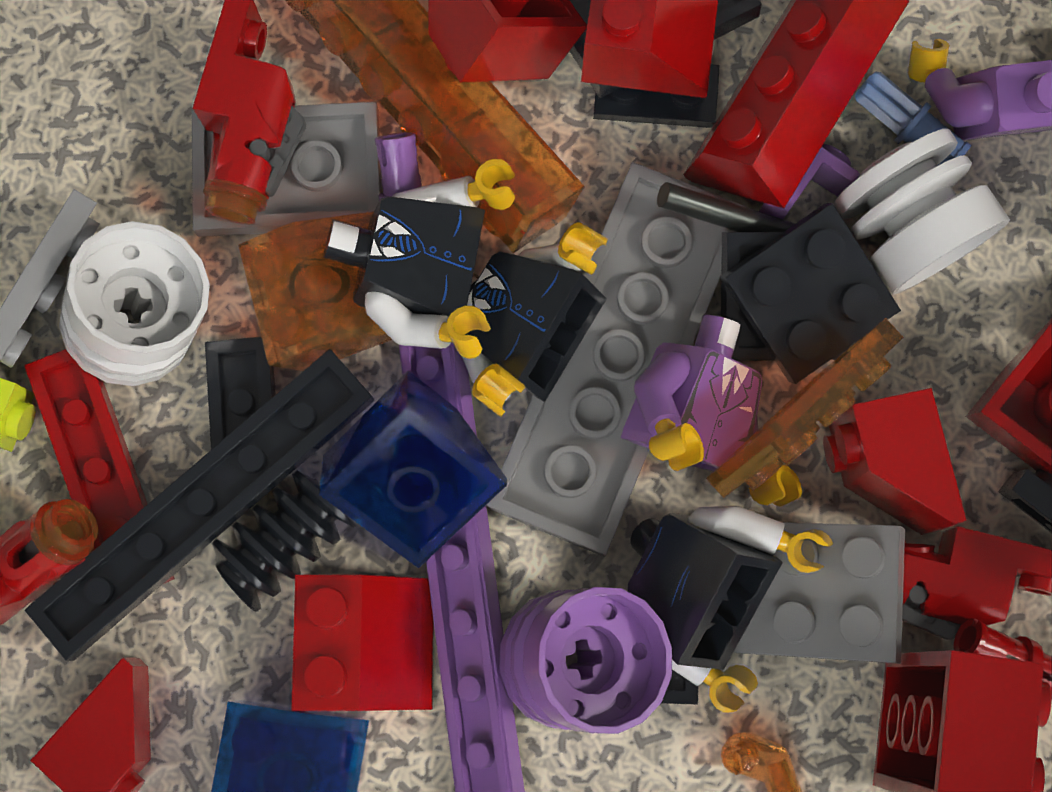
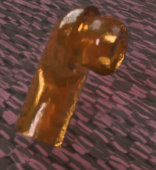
M741 732L730 736L722 747L721 761L730 773L735 775L742 774L764 782L767 792H802L790 755L783 745L752 732Z

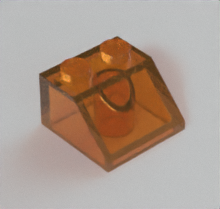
M374 211L291 222L238 244L269 366L304 371L329 349L339 359H343L392 340L367 315L366 309L357 305L352 300L359 267L323 258L327 236L333 220L368 229Z

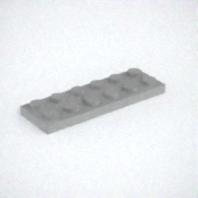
M634 162L631 163L601 234L608 238L606 245L597 248L591 260L597 264L595 273L591 275L585 272L584 274L607 299L546 401L543 402L534 395L532 396L486 504V507L490 510L603 557L608 552L649 452V449L621 438L623 428L636 399L634 392L635 381L650 365L656 348L662 343L693 344L702 317L706 313L721 276L722 232H737L658 207L657 195L659 189L665 182H669L740 205Z

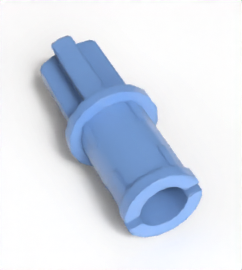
M876 71L871 74L856 92V101L897 135L894 141L898 144L902 140L906 143L914 142L937 130L949 129L928 112L931 108L929 103L926 102L921 106L881 72ZM952 132L958 144L938 165L960 155H965L972 145L967 141L964 142Z

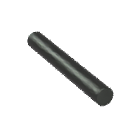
M665 182L660 187L657 195L658 207L737 232H784L796 224L669 182Z

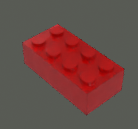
M952 650L901 653V664L885 663L873 786L890 792H1043L1045 769L1042 759L1036 757L1038 728L1046 725L1051 710V688L1047 681H1042L1044 664Z

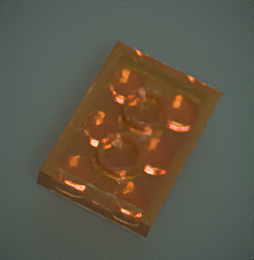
M884 318L812 378L706 478L708 482L723 498L744 482L753 491L757 489L783 465L777 457L788 465L818 439L815 435L820 430L819 425L816 423L817 421L826 428L856 402L853 398L856 395V392L852 389L854 385L863 392L892 367L884 356L904 337L887 318Z

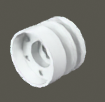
M950 129L937 130L914 142H907L889 151L863 170L858 179L843 190L834 201V207L842 219L852 218L868 211L851 228V232H853L856 240L865 239L883 231L889 236V239L873 253L870 262L892 295L914 287L953 264L998 233L1010 221L987 185L976 186L957 195L952 189L969 171L972 162L968 156L960 155L938 165L958 144Z
M131 221L106 226L85 240L70 263L61 306L59 328L68 353L84 371L106 383L136 386L157 381L181 363L192 344L193 338L208 308L210 283L202 259L185 239L160 225ZM120 310H131L133 319L139 320V323H128L126 313L120 312Z

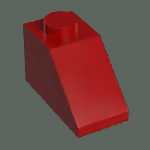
M123 657L30 760L63 792H138L143 786L145 780L138 773L151 760L148 666L140 658Z

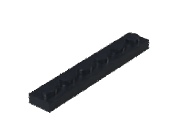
M331 349L327 350L85 557L86 560L71 569L29 605L25 612L66 661L76 660L375 401L373 396Z

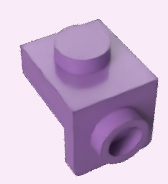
M823 144L785 208L764 203L759 212L784 219L810 180L838 197L843 190L858 179L860 173L851 167V161L842 151L831 145Z

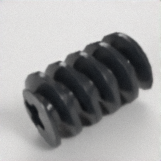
M298 470L292 474L298 494L293 496L278 487L272 491L278 507L277 512L272 513L258 504L252 508L259 526L256 530H252L237 521L232 525L238 541V545L235 548L217 538L212 542L218 558V562L215 565L221 577L235 594L255 612L261 609L256 588L272 597L281 592L276 571L291 579H295V575H301L296 554L312 562L317 561L321 557L315 537L318 536L333 545L341 540L335 524L336 519L353 528L357 526L316 478L313 479Z

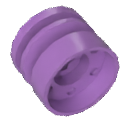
M589 587L576 590H557L529 600L511 618L500 643L499 671L508 697L526 717L549 728L586 733L619 734L643 723L661 704L672 677V646L663 621L648 603L622 588ZM576 651L578 655L577 663H573L567 668L566 656L572 655Z

